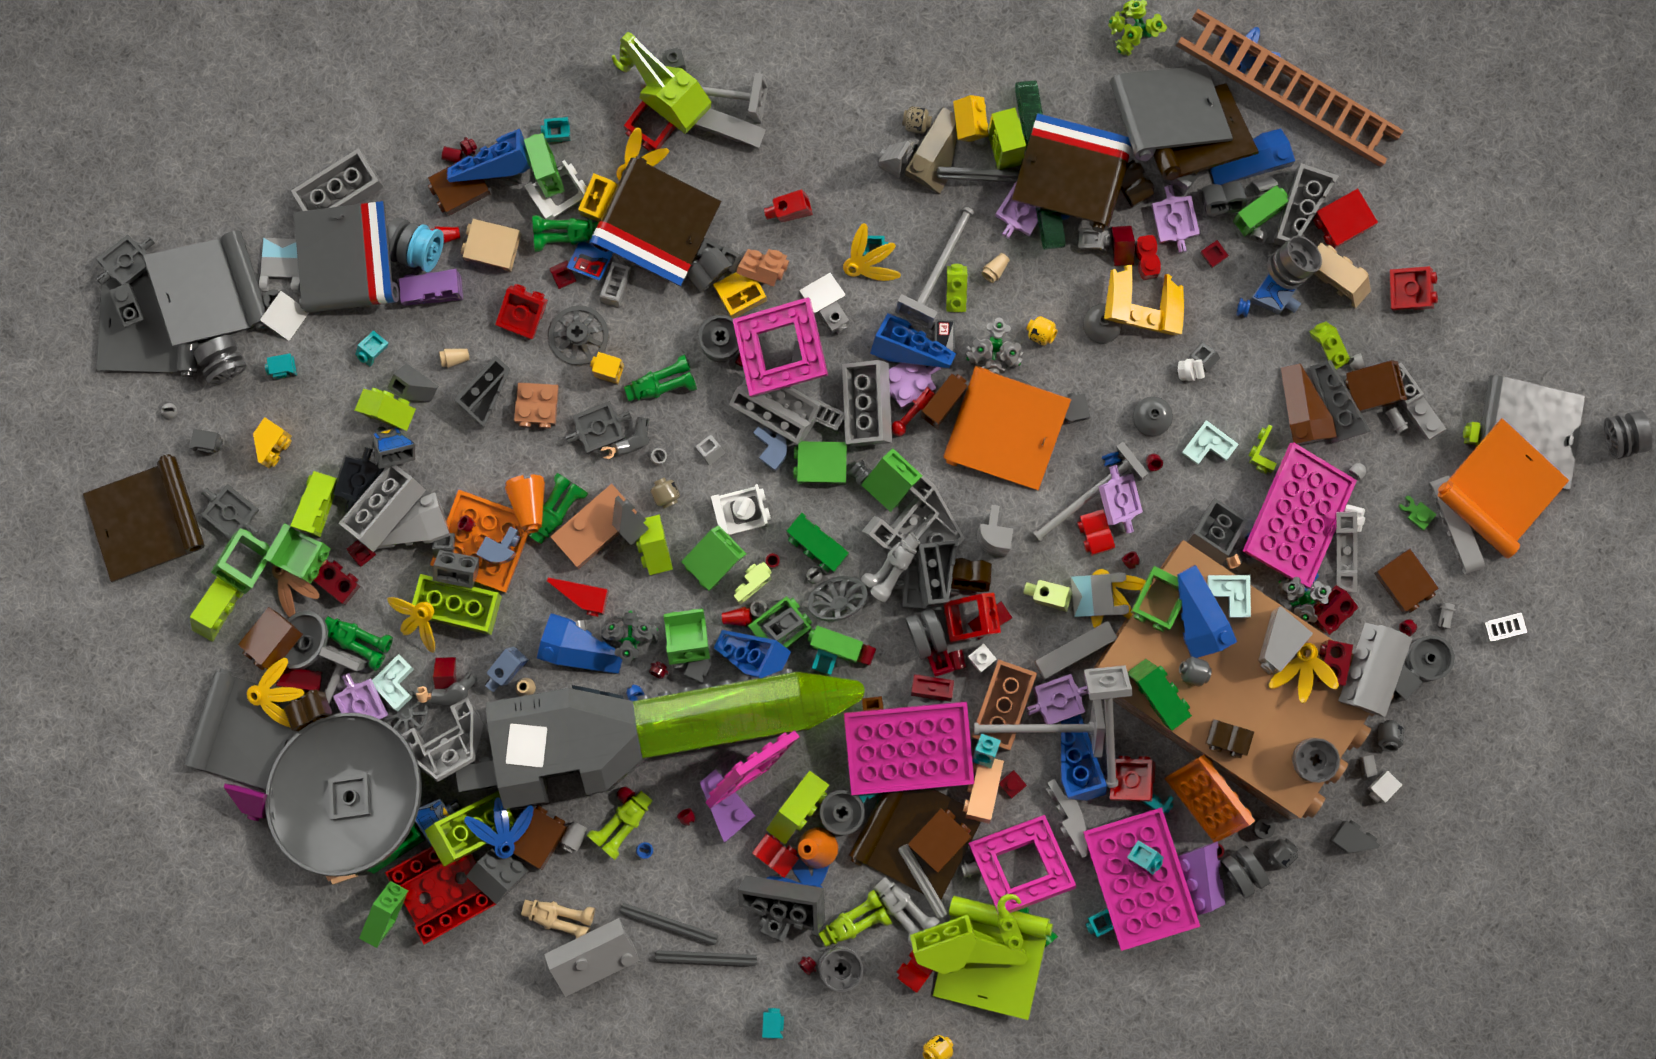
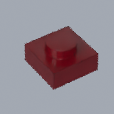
M1218 240L1200 252L1211 268H1214L1229 256Z
M1014 770L999 782V785L1011 799L1027 786Z

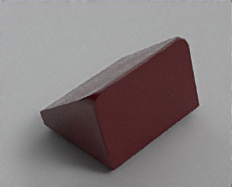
M567 260L549 268L558 289L577 281L572 270L567 268L569 264Z
M359 540L346 548L360 567L376 556L375 552L371 551Z

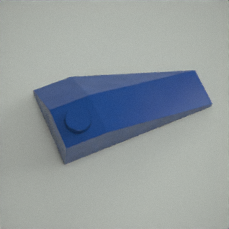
M517 129L496 139L498 143L489 148L484 146L476 156H467L449 167L447 170V180L449 182L513 176L526 172L531 168V162L521 130Z
M1194 565L1177 574L1179 598L1182 600L1183 609L1181 617L1184 621L1185 629L1183 637L1190 656L1196 658L1220 652L1236 643L1237 640L1231 625L1198 567Z
M550 614L540 642L537 659L557 665L619 674L622 659L615 655V648L604 641H599L592 636L591 632L588 630L584 631L575 625L576 622L556 614Z

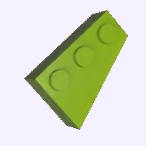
M316 471L309 475L306 483L307 488L301 497L300 504L290 525L291 527L321 538L335 496L333 490L337 478Z
M217 577L190 615L192 631L213 642L226 618L233 611L237 599H240L244 593Z
M809 770L766 828V831L786 844L797 829L801 831L807 822L805 817L807 815L811 817L816 811L817 807L815 804L817 802L822 803L827 796L825 790L829 784Z

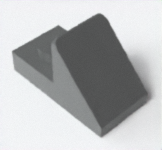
M790 607L763 625L762 628L772 640L782 644L789 634L803 625L804 621Z

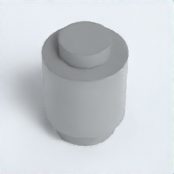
M572 821L571 825L568 824L559 841L562 843L561 848L571 853L573 850L578 851L586 836L587 828Z

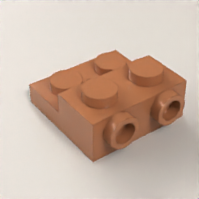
M748 249L736 273L774 287L777 280H782L783 274L788 268L789 260H786L787 255L782 254L778 250L768 249L766 255L757 250Z
M518 383L515 423H519V427H531V424H539V428L545 429L551 428V425H556L559 386Z

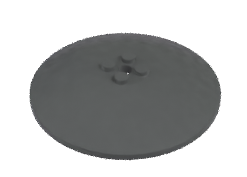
M339 713L321 718L309 724L293 736L285 745L272 767L267 783V798L265 801L268 825L280 849L289 859L306 870L326 876H349L377 866L393 854L403 843L414 825L420 807L422 794L421 773L411 746L391 725L366 714ZM353 792L354 799L347 803V794Z

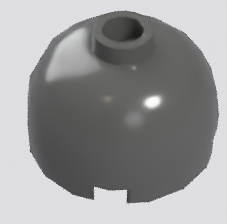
M1106 303L1092 306L1083 318V330L1086 336L1098 344H1107L1114 341L1119 336L1123 327L1122 323L1104 320Z
M1151 396L1138 402L1133 410L1132 419L1134 426L1143 435L1155 437L1162 435L1169 429L1172 424L1173 413L1167 401L1160 397Z

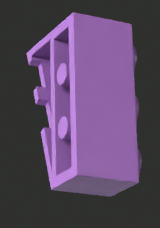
M457 269L430 272L417 276L410 274L399 279L400 298L403 306L463 300L462 279Z
M716 769L700 782L707 800L710 797L709 793L724 779ZM736 792L710 808L724 843L756 816Z
M1218 841L1178 856L1197 916L1225 905L1223 880L1220 879L1219 875L1221 864L1217 858L1216 848H1219Z

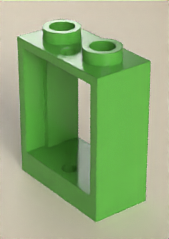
M543 133L534 134L524 139L535 178L545 197L548 198L565 192L553 152Z
M1276 185L1238 212L1233 222L1243 236H1247L1255 228H1258L1283 210L1289 201L1287 193L1283 188H1279Z
M240 528L231 537L211 573L246 594L252 589L268 561L264 557L270 546L266 542L259 541L253 537L249 531ZM238 541L262 556L250 578L226 563Z
M1154 566L1130 613L1134 614L1133 618L1143 623L1147 620L1153 623V628L1164 632V630L1169 631L1182 606V600L1178 597L1167 622L1139 610L1154 578L1179 590L1178 578Z
M786 596L748 626L755 636L768 639L759 625L785 605L789 608L792 607L804 621V628L783 644L784 647L788 648L812 629L810 626L812 621L806 614L801 615L798 611L800 606L794 598L789 599Z
M816 626L815 630L811 629L808 637L811 648L838 655L837 657L853 663H857L863 646L862 641L820 626Z
M390 881L373 903L359 939L378 948L394 926L408 890Z

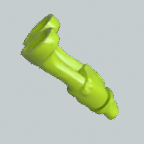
M642 791L636 797L632 796V799L618 807L615 815L600 831L591 830L587 834L592 841L614 860L619 856L618 849L621 843L634 828L639 826V822L645 812L649 810L647 807L653 802ZM623 821L625 823L623 827L608 843H606L603 846L608 837Z
M874 889L868 893L866 901L846 913L842 912L829 925H825L826 928L820 931L819 935L826 947L832 943L836 945L838 942L854 939L858 933L872 925L881 923L889 926L892 924L884 906L861 921L853 923L854 919L883 905Z

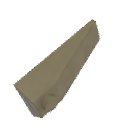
M944 107L942 108L905 171V176L938 194L942 192L948 179L937 178V168L951 167L957 140L954 112Z

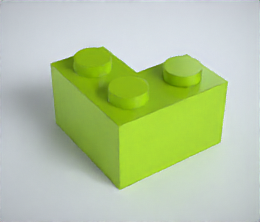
M372 387V390L363 388L354 411L407 431L416 409L409 406V401L402 398L396 400L394 399V394Z
M660 514L645 518L644 524L649 529L636 541L639 553L643 552L644 555L641 557L643 568L648 569L649 575L673 570Z

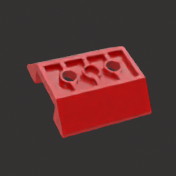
M433 846L385 872L389 881L408 890L404 904L416 924L415 929L424 945L496 905L468 878L464 884H459L456 881V875L459 872H464L467 875L477 863L472 853L444 867ZM423 892H427L431 896V901L428 904H423L420 901V895Z

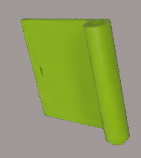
M953 896L949 909L950 921L969 915L973 930L1004 941L998 927V913L994 905ZM1019 911L1012 912L1011 914L1015 917L1023 938L1021 948L1026 951L1027 962L1021 966L966 963L965 967L956 973L944 975L938 972L933 996L1029 1020L1047 936H1051L1053 929L1050 919Z

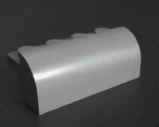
M746 378L736 388L729 403L733 408L796 444H799L810 432L822 405L791 386L750 397Z
M991 505L990 509H986L982 524H980L977 530V542L986 553L1006 557L1011 548L1013 528L997 526L1000 506Z
M1365 623L1348 671L1346 686H1343L1338 701L1361 708L1368 713L1386 717L1412 638L1386 626Z

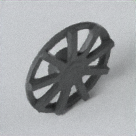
M407 691L411 696L417 697L415 692ZM410 699L397 714L384 717V722L390 725V720L399 718L393 728L397 730L400 724L404 722L405 732L409 730L408 722L412 721L418 727L416 730L419 732L428 719L427 703H423L425 712H415L414 709L422 703L418 701L410 706ZM388 702L385 704L387 713L389 709L396 711ZM415 715L425 716L421 725L414 719Z

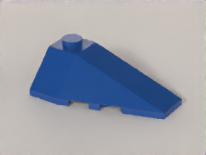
M1282 129L1262 133L1253 139L1259 154L1210 168L1214 184L1223 185L1228 182L1239 181L1291 167L1295 162L1290 142Z
M887 313L875 335L870 354L887 361L950 368L956 356V353L938 341L932 342L926 338V333L923 331L917 332L911 328V323L889 313Z
M726 630L721 631L714 645L718 652L731 661L744 674L756 678H763L783 670L791 651L776 640Z
M1081 714L1062 720L1061 724H1084ZM1061 732V781L1068 799L1087 801L1106 795L1107 784L1097 757H1093L1092 744L1087 732Z

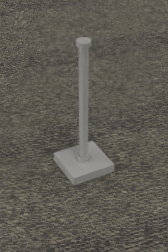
M755 73L750 93L702 87L708 96L749 101L748 112L753 122L762 123L768 91V83L763 74ZM641 78V88L644 89L647 85L643 78Z
M963 207V214L918 301L901 294L895 313L931 330L937 316V311L925 306V303L969 217L974 214V211L969 207Z
M1120 443L1116 449L1124 460L1122 461L1123 464L1118 467L1119 476L1127 470L1133 469L1139 478L1143 480L1148 476V472L1125 443ZM1111 473L1040 530H1035L1033 533L1041 542L1043 540L1042 537L1100 492L1098 486L1108 483L1112 479Z
M334 646L322 647L319 655L335 661L337 665L325 691L328 703L331 701L344 668L348 667L355 671L364 670L368 661Z
M1126 665L1084 670L1090 700L1104 699L1108 774L1106 784L1109 788L1118 786L1115 767L1113 698L1132 696V687Z
M1101 699L1093 700L1089 724L979 725V723H974V735H979V733L1089 732L1093 757H1102L1106 728Z

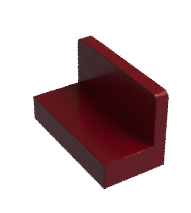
M286 667L279 682H276V686L298 688L305 691H320L323 672L303 669L292 670Z
M914 674L911 696L951 702L954 680Z

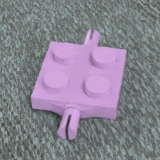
M1016 183L995 215L1007 224L1006 229L1002 233L1004 237L1006 235L1007 239L1010 238L1014 229L1030 236L1046 211L1045 209L1011 201Z
M1170 185L1169 187H1164L1167 198L1161 202L1152 203V211L1159 242H1177L1178 253H1182V250L1184 253L1187 251L1184 240L1189 237L1199 236V228L1192 197H1175L1173 186Z
M900 363L889 369L890 397L892 396L900 408L903 409L914 403L913 400H916L926 387H929L933 392L936 391V387L931 380V374L941 370V368L934 366L926 368L925 365Z
M1117 465L1109 467L1112 479L1098 487L1108 525L1123 522L1125 533L1134 532L1131 520L1143 511L1133 474H1126L1120 477Z
M350 673L341 676L347 687L342 692L333 696L341 713H361L378 719L388 715L371 678L361 683H354Z
M1069 674L1033 687L1037 704L1026 707V711L1034 708V710L1027 712L1028 715L1040 711L1046 724H1054L1084 713L1082 696L1088 694V690L1084 691L1087 689V686L1078 688L1074 683L1072 675Z

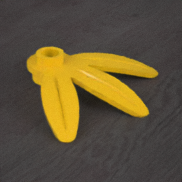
M635 128L628 139L625 149V164L619 166L616 172L619 181L630 159L635 158L639 154L642 142L641 128ZM656 149L645 154L642 158L647 161V164L655 166L668 155L669 149Z
M865 223L861 224L852 241L851 258L847 259L843 264L844 272L852 277L862 274L868 278L880 281L900 278L901 274L898 271L872 267V265L881 262L890 255L896 247L894 243L882 245L862 256L867 244L868 227Z
M1099 569L1096 570L1092 575L1110 573L1107 570ZM1126 575L1125 581L1112 582L1114 606H1129V612L1122 614L1124 617L1130 619L1133 615L1130 613L1132 609L1116 587L1126 590H1142L1146 580ZM1104 615L1091 616L1094 628L1101 625Z
M388 597L387 601L394 610L410 615L401 624L400 631L404 635H409L419 626V633L423 644L428 651L434 653L435 641L428 622L434 615L433 606L428 602H420L414 606L402 599Z
M1305 643L1297 652L1298 657L1290 661L1281 672L1276 673L1269 682L1270 689L1278 688L1290 681L1300 671L1298 695L1301 703H1305L1310 696L1314 680L1313 670L1330 688L1336 690L1339 686L1333 670L1323 660L1317 658L1318 650L1312 643ZM1307 650L1311 651V655L1309 657L1306 656Z
M283 658L274 663L264 673L258 685H253L247 690V699L253 705H261L262 709L274 721L290 727L285 711L273 702L297 699L304 695V691L292 687L270 689L281 677L288 665V659Z

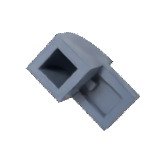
M757 427L753 432L754 436L768 446L759 459L776 472L787 456L786 441L779 433L773 438L774 434L765 427L763 429Z
M510 526L501 544L486 536L476 554L493 564H505L516 556V553L510 549L512 546L515 547L520 539V536H518L520 532Z

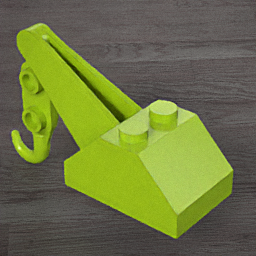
M627 32L620 39V59L618 61L616 56L612 55L613 63L623 72H629L635 65L647 85L640 92L639 98L686 134L711 108V100L695 78L682 68L664 66L632 33Z
M1006 894L998 901V927L1004 941L973 930L969 915H965L911 934L913 953L917 963L944 975L958 972L965 967L966 963L1024 965L1028 958L1026 951L1021 948L1023 938L1015 917L1005 907V903L1008 900H1015L1018 904H1021L1020 898L1014 894Z

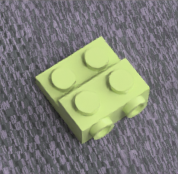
M764 562L757 566L753 564L745 571L746 575L744 577L748 584H741L735 590L736 594L734 595L740 605L771 580L770 574L772 572Z

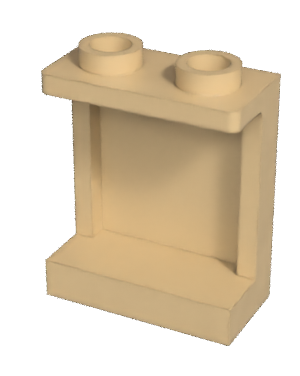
M473 219L472 224L467 226V242L463 243L461 248L464 260H472L500 267L505 271L511 272L521 237L520 230Z

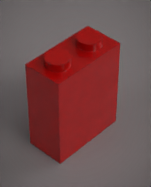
M1358 188L1318 210L1313 219L1316 227L1324 232L1323 238L1326 244L1334 249L1375 227L1378 223Z

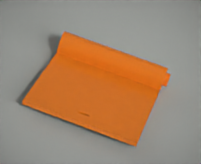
M975 366L943 458L946 459L947 464L953 466L961 464L1039 490L1071 399Z
M1501 418L1450 479L1439 487L1438 497L1505 558H1510L1520 548V544L1517 542L1569 480Z

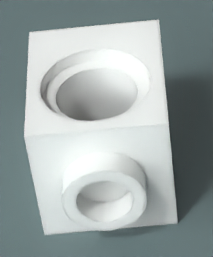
M982 644L967 657L979 673L997 660L985 644Z
M1384 771L1367 789L1371 792L1369 796L1374 801L1386 803L1402 784L1389 771Z

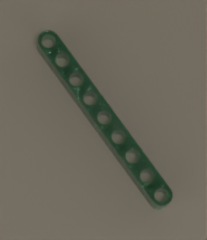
M1036 80L1015 83L1020 123L1026 143L1025 151L1027 150L1037 113L1043 115ZM1035 207L1043 249L1064 248L1065 235L1061 214Z

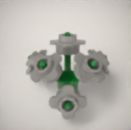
M996 318L993 323L987 324L986 328L992 336L990 339L979 340L977 338L973 341L974 347L970 348L967 346L968 352L966 356L971 364L975 362L979 366L978 362L983 360L982 357L986 359L992 357V360L987 361L986 366L982 368L996 374L1005 373L1002 363L996 360L997 352L1001 353L1000 359L1005 360V363L1009 365L1007 369L1012 366L1014 368L1020 366V362L1023 360L1020 357L1023 352L1018 353L1021 349L1019 343L1013 344L1009 341L1003 343L1002 338L1011 331V327L1006 325L1002 318Z

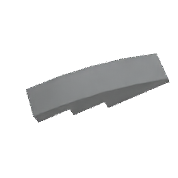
M709 109L694 125L714 135H721L737 143L740 141L756 149L760 147L766 129L713 109Z
M1107 621L1034 661L1043 679H1046L1115 641L1117 636Z

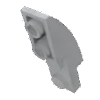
M1399 363L1407 397L1406 401L1400 403L1415 427L1421 430L1429 442L1446 432V428L1425 400L1424 393L1404 365Z
M1052 779L1046 783L1048 787L1045 789L1050 798L1053 799L1055 797L1059 805L1056 808L1062 817L1066 815L1067 819L1060 822L1062 825L1060 830L1065 838L1069 837L1073 844L1070 847L1074 854L1084 858L1087 856V843L1083 834L1086 831V827L1078 802L1075 799H1068L1067 795L1063 794L1056 780Z

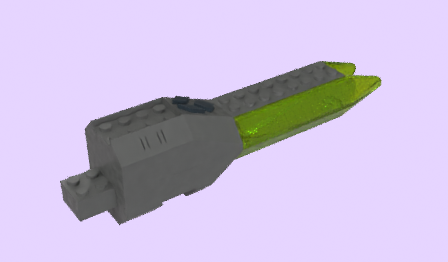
M792 669L780 671V675L772 676L771 674L753 680L749 676L739 678V682L732 683L731 680L721 681L719 686L714 687L711 684L699 685L697 690H691L688 687L678 689V693L671 694L670 691L660 692L658 697L653 698L650 695L638 696L636 701L625 700L622 695L572 685V689L564 688L486 702L487 726L493 758H481L480 763L473 761L456 771L458 790L465 793L498 787L503 808L509 810L548 803L547 778L580 772L587 795L608 792L647 759L780 736L785 732L790 734L793 731H796V733L807 731L860 702L864 697L865 688L857 680L792 672ZM510 724L547 727L543 767L506 764Z

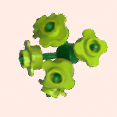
M1146 0L1128 1L1123 5V11H1116L1115 16H1111L1108 26L1112 30L1111 34L1120 33L1123 28L1125 30L1124 36L1120 40L1115 41L1118 53L1123 56L1125 54L1127 56L1131 55V51L1134 49L1133 45L1138 46L1142 37H1158L1159 33L1165 32L1167 26L1161 20L1162 16L1160 14H1155L1153 18L1147 19L1146 24L1143 22L1142 17L1146 15ZM1119 14H1125L1127 18L1132 17L1136 23L1133 26L1125 24V17L1119 16Z

